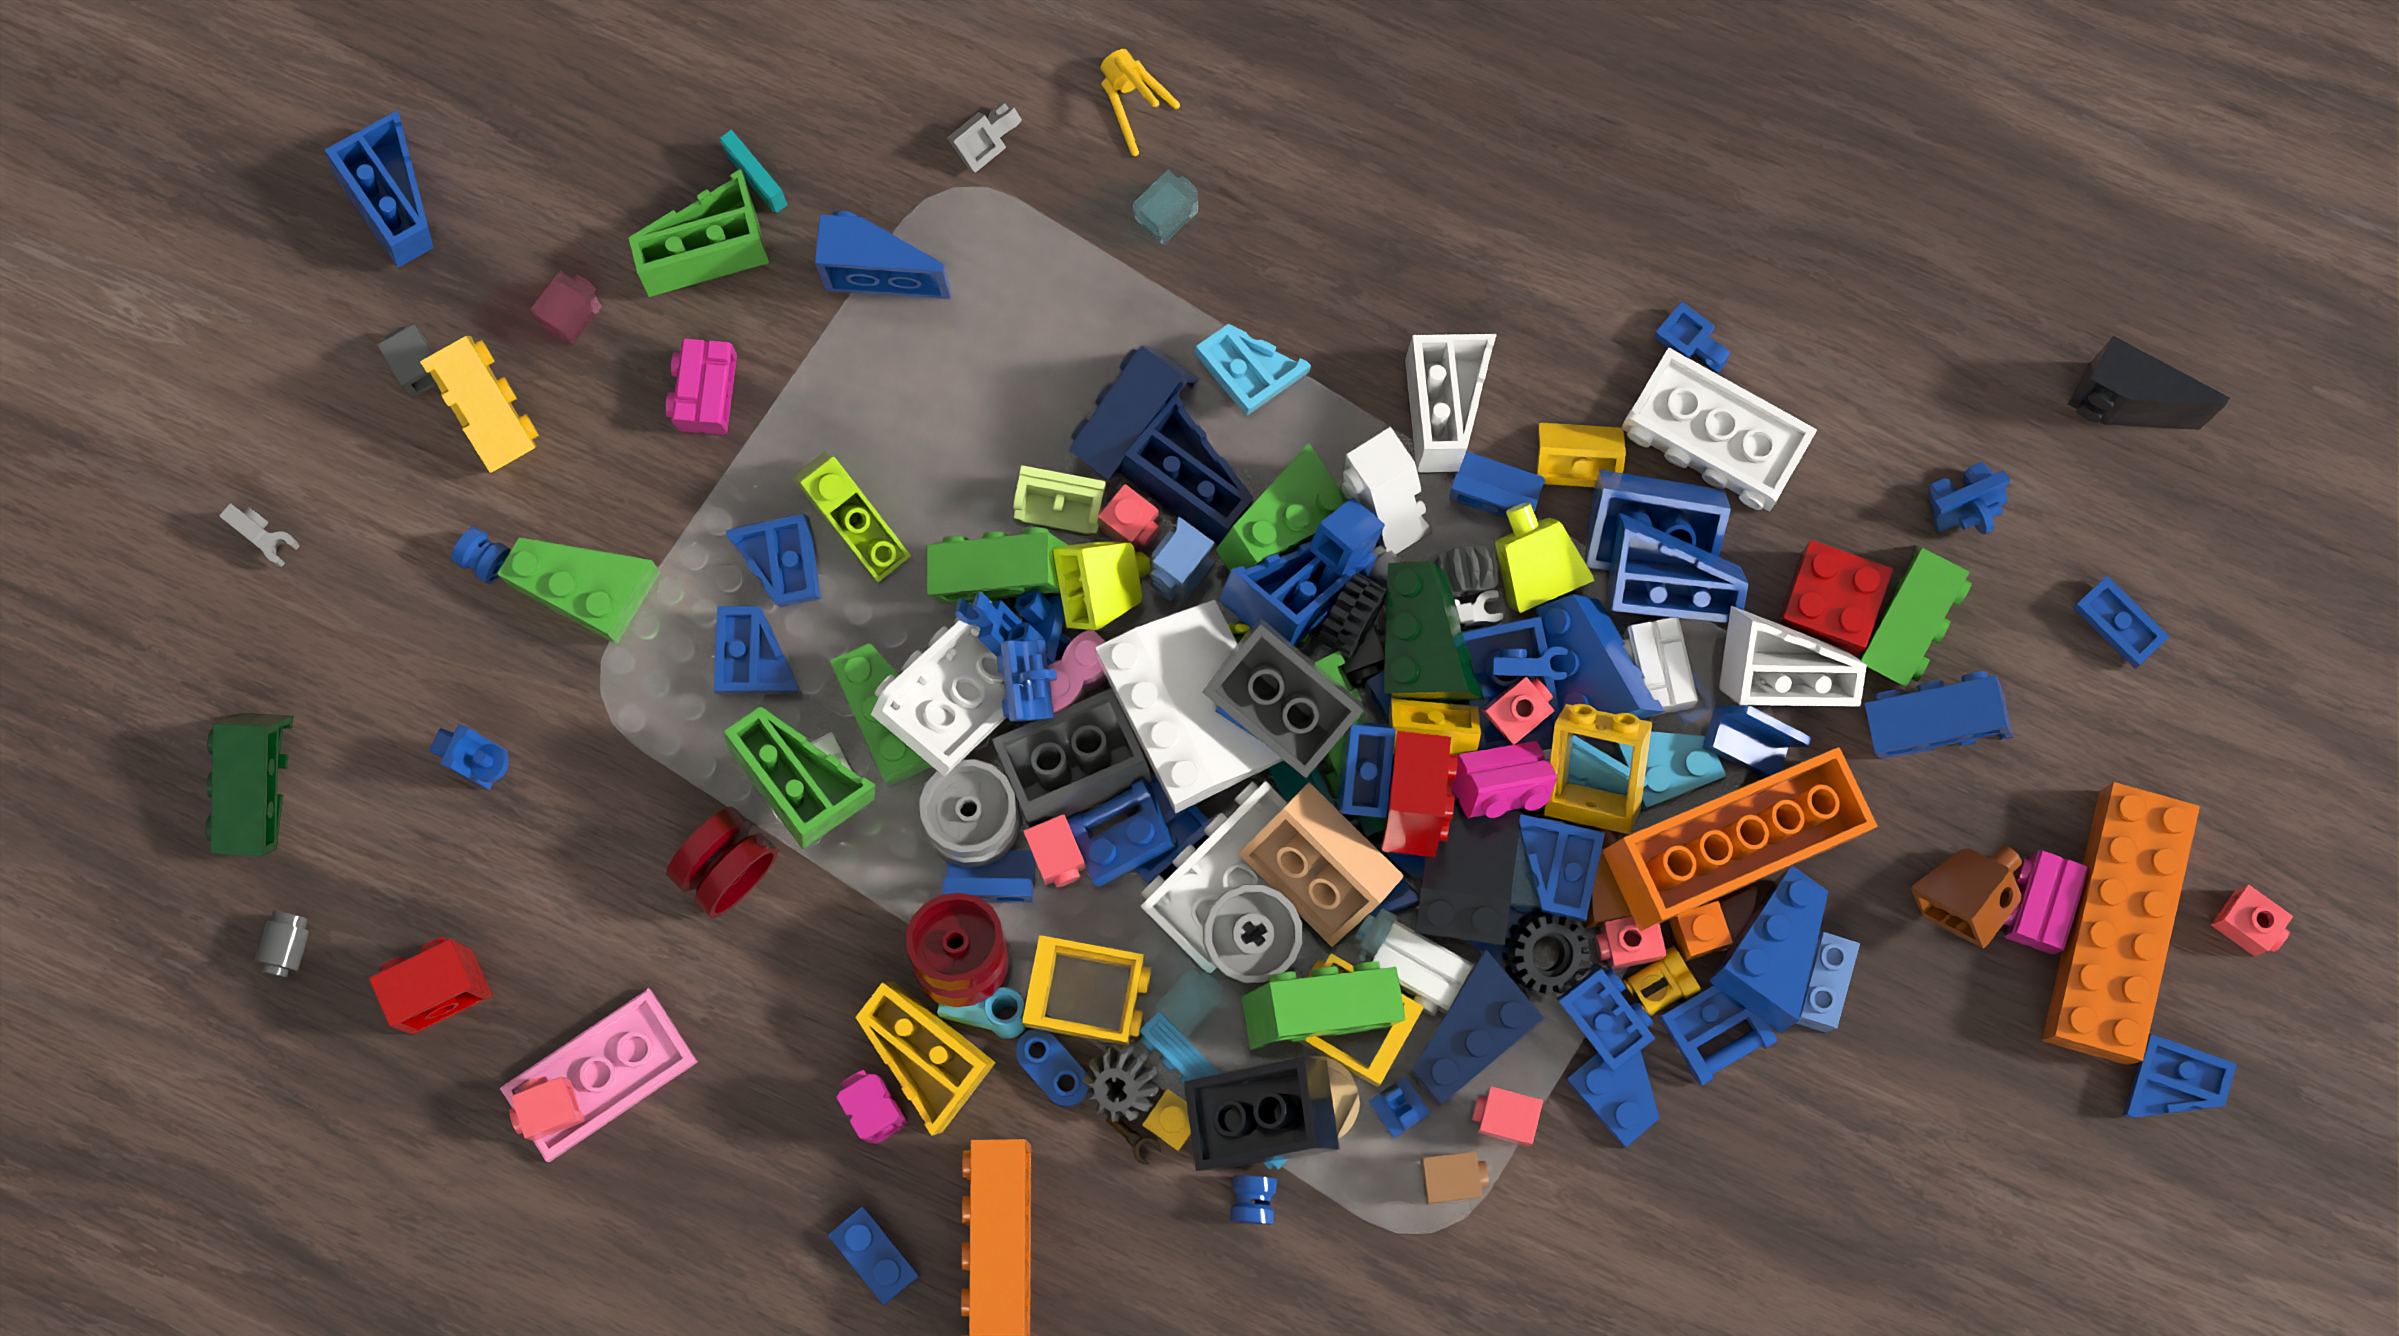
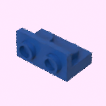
M1593 964L1588 968L1590 973L1574 987H1571L1559 996L1557 1000L1610 1069L1614 1071L1655 1039L1648 1030L1653 1021L1638 1002L1630 1006L1624 999L1621 992L1626 989V986L1611 967L1603 971L1597 964Z

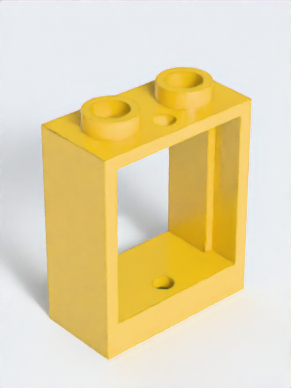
M1566 704L1554 726L1550 764L1557 774V781L1548 803L1545 804L1544 816L1630 835L1641 811L1652 722L1640 720L1637 716L1629 713L1611 714L1597 711L1594 707L1586 704ZM1573 733L1633 746L1627 796L1568 783Z
M1039 935L1022 1023L1028 1028L1128 1046L1131 1036L1139 1037L1143 1011L1136 1010L1139 992L1147 994L1152 967L1144 966V954ZM1057 955L1131 968L1119 1031L1045 1017Z
M1332 953L1326 963L1318 959L1312 970L1337 966L1339 974L1354 972L1351 964ZM1401 994L1406 1020L1392 1026L1370 1067L1317 1036L1306 1037V1041H1300V1043L1324 1057L1339 1062L1348 1071L1378 1088L1424 1006Z

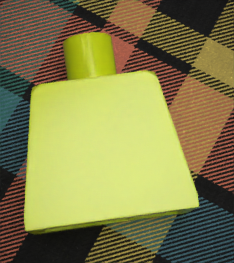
M1530 502L1516 505L1506 511L1513 533L1496 540L1495 545L1509 608L1522 613L1595 581L1560 521L1546 518L1537 522Z
M1099 541L1060 546L1052 549L1067 628L1101 629L1141 602L1143 595L1140 578L1149 574L1151 565L1148 557L1143 552H1135L1131 542Z

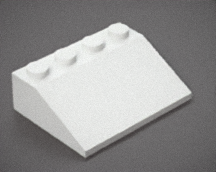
M1215 600L1139 626L1095 647L1097 659L1175 813L1283 761L1280 756L1259 739L1215 712L1218 705L1202 693L1227 656L1237 645Z

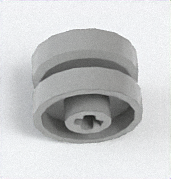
M975 759L962 760L945 777L936 771L924 786L919 800L920 819L934 850L947 862L964 868L985 867L1003 858L1015 844L1020 830L1019 806L1007 777L993 765ZM969 811H976L974 815L969 817L966 814Z
M1242 885L1223 893L1209 907L1203 922V945L1210 961L1224 975L1244 983L1266 982L1269 980V976L1284 973L1296 960L1302 945V922L1295 906L1281 892L1264 885ZM1248 925L1256 926L1259 929L1260 935L1255 942H1248L1243 937V934L1246 933L1244 928Z

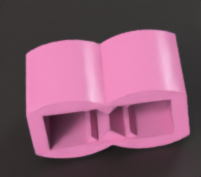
M1094 630L1085 631L1074 638L1067 646L1062 660L1048 665V669H1055L1057 674V680L1050 682L1053 713L1083 701L1086 692L1098 688L1107 680L1097 659L1095 647L1105 643V641Z

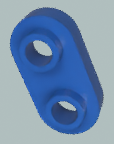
M1031 1029L1025 1032L1019 1038L1015 1049L1019 1064L1055 1104L1063 1107H1072L1081 1103L1086 1097V1092L1089 1090V1085L1083 1082V1077L1086 1074L1085 1070L1049 1031ZM1034 1043H1042L1046 1048L1044 1056L1039 1059L1032 1058L1029 1054V1049ZM1066 1075L1073 1077L1075 1080L1074 1088L1068 1092L1060 1090L1058 1086L1060 1078Z

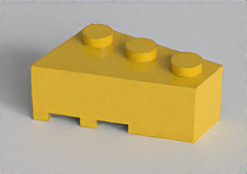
M465 336L425 358L420 363L427 373L430 372L442 392L441 396L448 407L452 408L466 436L489 472L492 473L536 448L537 446L533 439L538 437L539 434L527 414L519 417L511 402L516 400L517 397L505 377L497 380L488 366L494 363L495 360L483 340L481 339L475 343L471 336Z
M894 981L882 982L855 1017L884 1063L888 1064L896 1076L908 1100L912 1101L925 1121L924 1125L931 1136L943 1133L996 1063Z

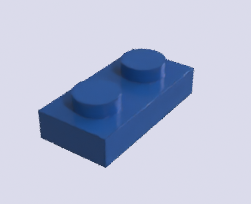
M2108 576L2103 578L2073 607L2134 669L2140 666L2170 637Z
M864 1206L828 1234L829 1238L883 1305L889 1303L920 1276Z

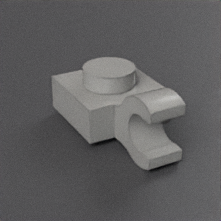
M1002 102L989 113L988 119L985 115L978 112L949 135L947 139L968 170L976 173L1006 148L1000 137L1015 128L1022 119L1014 107L1008 108Z
M230 503L220 514L223 520L259 547L265 557L279 567L285 564L276 555L279 545L286 543L295 550L300 547L299 543L286 532H266L264 528L269 522L249 506L244 512H241Z

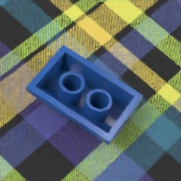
M1599 470L1589 512L1585 555L1587 567L1610 571L1619 512L1719 557L1731 511L1725 490Z

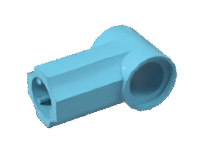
M1009 987L998 988L991 997L976 1005L957 1008L943 1004L938 1006L937 1014L939 1018L992 1030L1003 1039L1018 1037L1026 1029L1022 1023L1025 1009L1022 996L1016 990ZM1004 1007H1014L1017 1009L1016 1014L1010 1019L1001 1020L996 1018L998 1011Z

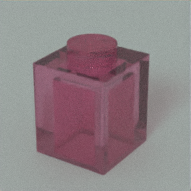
M559 271L530 309V312L541 326L573 346L602 306L594 294L596 288L589 281L578 274L570 278Z

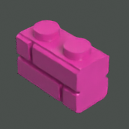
M683 339L680 352L673 353L671 374L672 377H677L675 392H668L666 415L667 417H672L671 421L677 430L717 435L727 434L737 353L731 343Z
M1526 742L1459 754L1456 779L1453 782L1452 792L1456 799L1459 798V804L1467 818L1482 815L1495 818L1509 810L1525 808L1526 810L1533 811L1547 804L1557 781V774L1550 762L1545 760V754L1538 742Z
M2040 850L2031 854L2029 859L2022 858V865L2015 874L2016 883L2020 884L2021 901L2004 923L2008 925L2004 937L2048 954L2055 955L2064 951L2089 868Z
M862 1070L841 1083L843 1090L839 1092L836 1098L845 1114L851 1118L850 1122L861 1140L876 1145L906 1127L908 1120L899 1104L894 1101L893 1093L882 1078L876 1074H866L865 1070Z

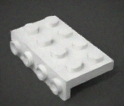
M1669 347L1621 428L1628 432L1627 436L1636 444L1643 447H1649L1650 445L1664 452L1665 458L1672 464L1681 468L1689 466L1701 473L1703 480L1718 489L1726 487L1739 494V499L1747 506L1756 510L1764 508L1769 512L1778 500L1817 429Z
M957 617L954 620L956 624L952 628L948 629L946 626H943L932 637L928 644L929 649L924 653L917 650L908 658L901 669L903 672L897 678L891 674L879 685L874 694L878 697V700L871 713L875 719L944 777L1006 718L1003 716L1002 700L1007 695L1005 678L998 672L997 657L978 639L980 627L964 623Z
M1252 781L1234 799L1240 807L1229 818L1221 812L1203 830L1209 838L1197 850L1189 844L1172 861L1178 869L1166 881L1158 875L1140 893L1146 899L1140 907L1208 975L1217 968L1210 961L1203 945V922L1209 907L1223 893L1242 885H1264L1272 888L1238 855L1287 804L1266 781L1260 787ZM1248 925L1244 928L1246 932L1243 934L1244 939L1249 936L1256 926Z

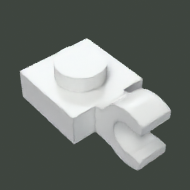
M1488 590L1481 593L1473 605L1471 603L1460 605L1459 600H1455L1462 631L1472 629V626L1476 625L1493 626L1502 622L1504 618L1503 613L1488 614L1484 610L1485 603L1498 600V591Z

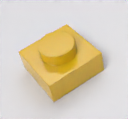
M1167 1089L1142 1126L1179 1152L1191 1135L1187 1102Z

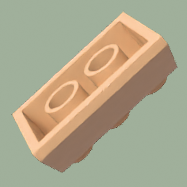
M1310 782L1238 853L1274 890L1281 892L1295 906L1297 913L1331 947L1372 912L1404 877Z

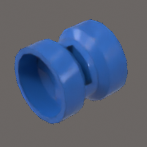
M474 526L469 528L460 537L453 549L451 560L463 569L471 568L475 571V576L486 584H492L499 578L497 573L511 552V549L501 542L493 543L489 541L487 533Z
M1234 1175L1232 1189L1236 1193V1203L1231 1206L1230 1221L1273 1225L1274 1210L1270 1205L1271 1197L1276 1193L1277 1179Z

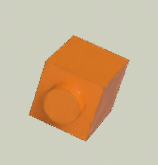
M1719 901L1694 908L1669 920L1684 962L1724 950L1733 944Z

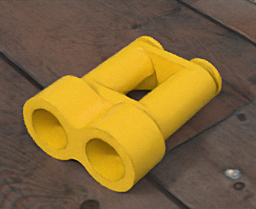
M1674 946L1666 950V956L1662 960L1655 961L1627 978V981L1623 980L1629 993L1633 996L1635 992L1641 1002L1640 1006L1649 1016L1682 997L1687 1000L1701 991L1699 984ZM1664 977L1668 985L1649 997L1644 998L1641 990Z

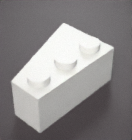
M1496 334L1412 336L1405 363L1417 472H1459L1469 444Z
M1391 427L1346 454L1343 483L1341 484L1342 492L1347 500L1354 497L1385 524L1377 541L1379 546H1382L1387 552L1392 550L1395 554H1398L1431 533L1430 525L1421 516L1426 512L1425 505L1422 501L1418 503L1415 501L1414 495L1421 492L1415 462Z
M1731 606L1719 689L1739 705L1860 706L1867 665L1842 648Z

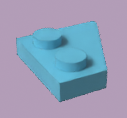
M1227 324L1196 345L1194 350L1196 357L1246 416L1308 374L1311 368L1307 361L1300 358L1296 362L1276 352V346L1264 340L1253 339L1247 332L1230 324Z
M1651 732L1645 774L1649 782L1643 790L1641 804L1644 811L1723 780L1726 777L1718 755L1702 748L1706 736ZM1614 742L1624 765L1630 768L1633 746Z

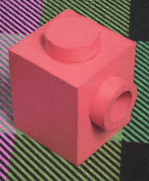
M1126 484L1098 515L1100 530L1116 542H1131L1135 552L1141 545L1146 547L1160 530L1159 510Z
M1525 676L1518 678L1481 709L1507 742L1515 745L1555 710L1548 703L1553 696L1538 678L1530 682Z
M1064 814L1024 830L1026 840L1045 885L1054 882L1056 887H1062L1080 878L1079 871L1086 869V866Z
M2248 884L2233 892L2211 926L2255 957L2269 951L2274 953L2283 945L2290 934V931L2285 928L2293 916Z
M1633 916L1604 922L1600 926L1601 934L1595 935L1600 961L1607 960L1608 968L1611 967L1612 970L1660 961L1666 956L1660 923L1640 932Z
M546 1076L539 1077L522 1084V1092L510 1096L514 1108L509 1110L512 1125L518 1135L523 1133L525 1139L536 1141L585 1122L571 1080L558 1077L548 1081Z
M1491 1086L1487 1090L1486 1096L1478 1094L1472 1114V1121L1479 1122L1478 1134L1529 1147L1534 1141L1543 1100Z

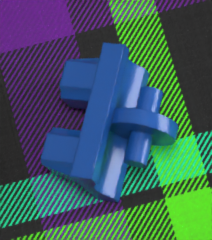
M1982 461L1969 467L1964 472L1963 481L1967 485L1964 488L1956 490L1950 480L1945 478L1930 484L1928 499L1933 508L1932 524L1938 533L1960 524L1963 530L1975 526L1984 535L1993 531V517L2003 513L2001 505L2007 503L2006 485L2010 484V478L2004 470L1995 474Z
M1038 590L1019 595L1015 609L1024 617L1023 623L1014 625L1009 631L1007 641L1045 640L1047 664L1050 665L1055 660L1062 659L1071 641L1062 633L1065 616L1061 595L1046 599Z
M1045 640L1002 642V654L997 657L998 672L1005 678L1007 694L1002 700L1003 716L1009 718L1010 721H1037L1054 718L1050 682L1057 680V674L1055 669H1048Z
M458 724L455 733L440 728L430 747L431 753L442 758L440 762L442 766L490 790L494 781H497L505 774L509 764L508 751L460 724Z

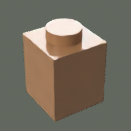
M1476 1151L1425 1157L1420 1160L1426 1205L1479 1199L1483 1197L1482 1188L1489 1187L1486 1161H1478Z

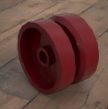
M733 806L724 808L701 825L677 851L666 871V875L682 891L687 892L696 889L694 902L712 919L721 916L741 901L768 872L779 852L762 833L748 836L751 823Z
M960 892L944 894L924 903L911 917L905 934L907 955L922 991L939 1004L956 1008L972 1006L991 997L1004 983L1010 966L1008 946L1000 919L993 907L977 896Z

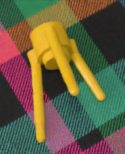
M1120 49L1111 53L1102 62L1100 69L1106 78L1102 81L1101 85L1109 95L1130 153L1136 157L1139 151L1117 91L1121 90L1122 93H1128L1137 88L1152 107H1157L1159 101L1145 85L1146 83L1172 108L1178 109L1180 104L1145 70L1139 60L1135 61L1126 49Z

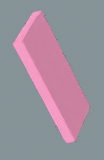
M648 988L500 1087V1090L511 1107L514 1108L510 1096L522 1092L521 1085L530 1080L544 1076L547 1077L548 1081L558 1077L571 1080L585 1122L533 1141L545 1161L551 1162L698 1063V1061L652 990Z

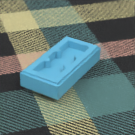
M1573 735L1568 783L1627 796L1630 768ZM1646 777L1644 781V789L1647 783L1649 782V779H1647Z

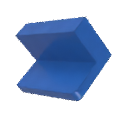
M1466 452L1460 470L1456 473L1448 499L1508 519L1506 511L1522 503L1530 502L1535 512L1545 479L1542 476L1471 452Z
M1749 705L1714 707L1702 748L1762 778H1767L1782 771L1788 748L1809 746L1811 737Z
M1009 850L1003 858L985 867L964 868L947 862V877L943 878V895L960 892L977 896L986 903H1034V856L1031 850Z

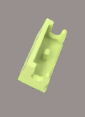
M1021 465L1013 509H1015L1014 521L1098 537L1100 528L1098 515L1103 511L1107 496L1106 482Z

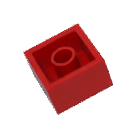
M1810 540L1801 552L1777 624L1842 648L1857 658L1867 647L1893 569Z
M1397 731L1382 851L1435 857L1439 841L1447 842L1449 823L1452 821L1455 795L1452 794V786L1456 779L1458 755L1450 754L1451 737Z
M445 937L425 943L420 947L421 953L407 960L404 957H398L382 964L379 967L380 973L369 978L389 1026L412 1035L493 997L473 950L453 939L446 941Z

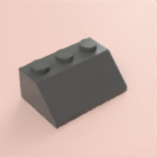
M1261 618L1256 621L1230 652L1202 692L1305 778L1308 777L1364 711L1362 702Z
M1112 688L1053 713L1054 718L1037 720L992 739L1029 828L1063 814L1067 818L1077 812L1114 798L1131 789V783L1142 777L1148 782L1152 781L1144 755Z

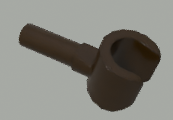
M1111 1116L1107 1118L1106 1122L1133 1147V1155L1139 1162L1147 1165L1150 1164L1139 1154V1148L1146 1142L1152 1143L1154 1148L1161 1152L1160 1145L1156 1140L1150 1137H1141L1121 1119L1112 1122Z

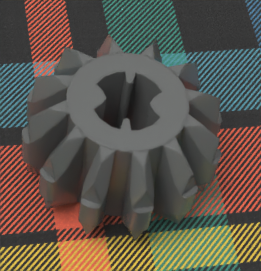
M1466 546L1432 554L1427 560L1447 573L1454 599L1470 597L1493 590L1499 583L1498 561L1495 559L1493 549L1487 546Z
M1125 1045L1120 1052L1113 1046H1110L1103 1051V1057L1096 1055L1089 1062L1091 1071L1084 1075L1083 1082L1092 1088L1086 1092L1085 1100L1097 1099L1099 1104L1096 1107V1114H1102L1108 1109L1110 1110L1112 1122L1119 1121L1123 1114L1131 1121L1140 1115V1110L1148 1111L1153 1105L1151 1096L1157 1094L1160 1085L1151 1080L1157 1074V1067H1145L1143 1064L1147 1059V1053H1141L1135 1058L1132 1056L1130 1045ZM1119 1078L1126 1083L1124 1088L1117 1084Z

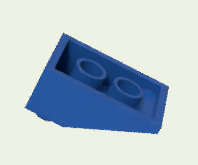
M834 211L832 215L820 214L815 265L826 291L951 299V288L942 262L865 218L857 217L855 213Z
M1532 617L1462 632L1466 647L1469 648L1473 660L1471 664L1477 684L1481 687L1484 700L1465 701L1466 706L1479 707L1481 736L1477 751L1512 745L1507 742L1481 709L1521 677L1488 675L1489 657H1500V649H1527V658L1540 657L1547 649L1541 617ZM1525 676L1530 682L1538 678L1553 696L1548 703L1555 711L1516 744L1537 741L1542 750L1552 749L1554 726L1560 715L1554 680L1544 676Z

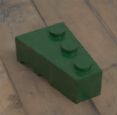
M1430 561L1388 563L1384 694L1395 699L1425 702L1484 700L1481 687L1477 684L1471 664L1473 662L1469 648L1466 647L1462 634L1461 620L1447 573Z
M241 713L213 723V729L210 730L207 739L208 753L213 755L212 772L209 773L206 783L207 795L209 798H212L211 815L207 819L205 828L206 838L208 841H211V853L264 856L277 849L284 797L282 794H277L278 769H287L289 757L287 754H280L283 729H292L294 716Z

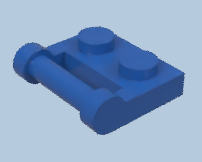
M1144 777L1131 783V789L1084 814L1077 812L1067 818L1090 878L1098 887L1175 847L1154 792ZM1140 803L1142 812L1093 837L1091 829Z
M1715 985L1659 1018L1686 1061L1693 1078L1700 1086L1712 1081L1713 1074L1761 1046L1766 1049L1777 1042L1773 1030L1766 1021ZM1745 1019L1748 1021L1752 1029L1751 1032L1707 1058H1702L1697 1047Z

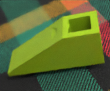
M824 451L792 476L793 480L817 511L877 582H880L911 557L833 455Z

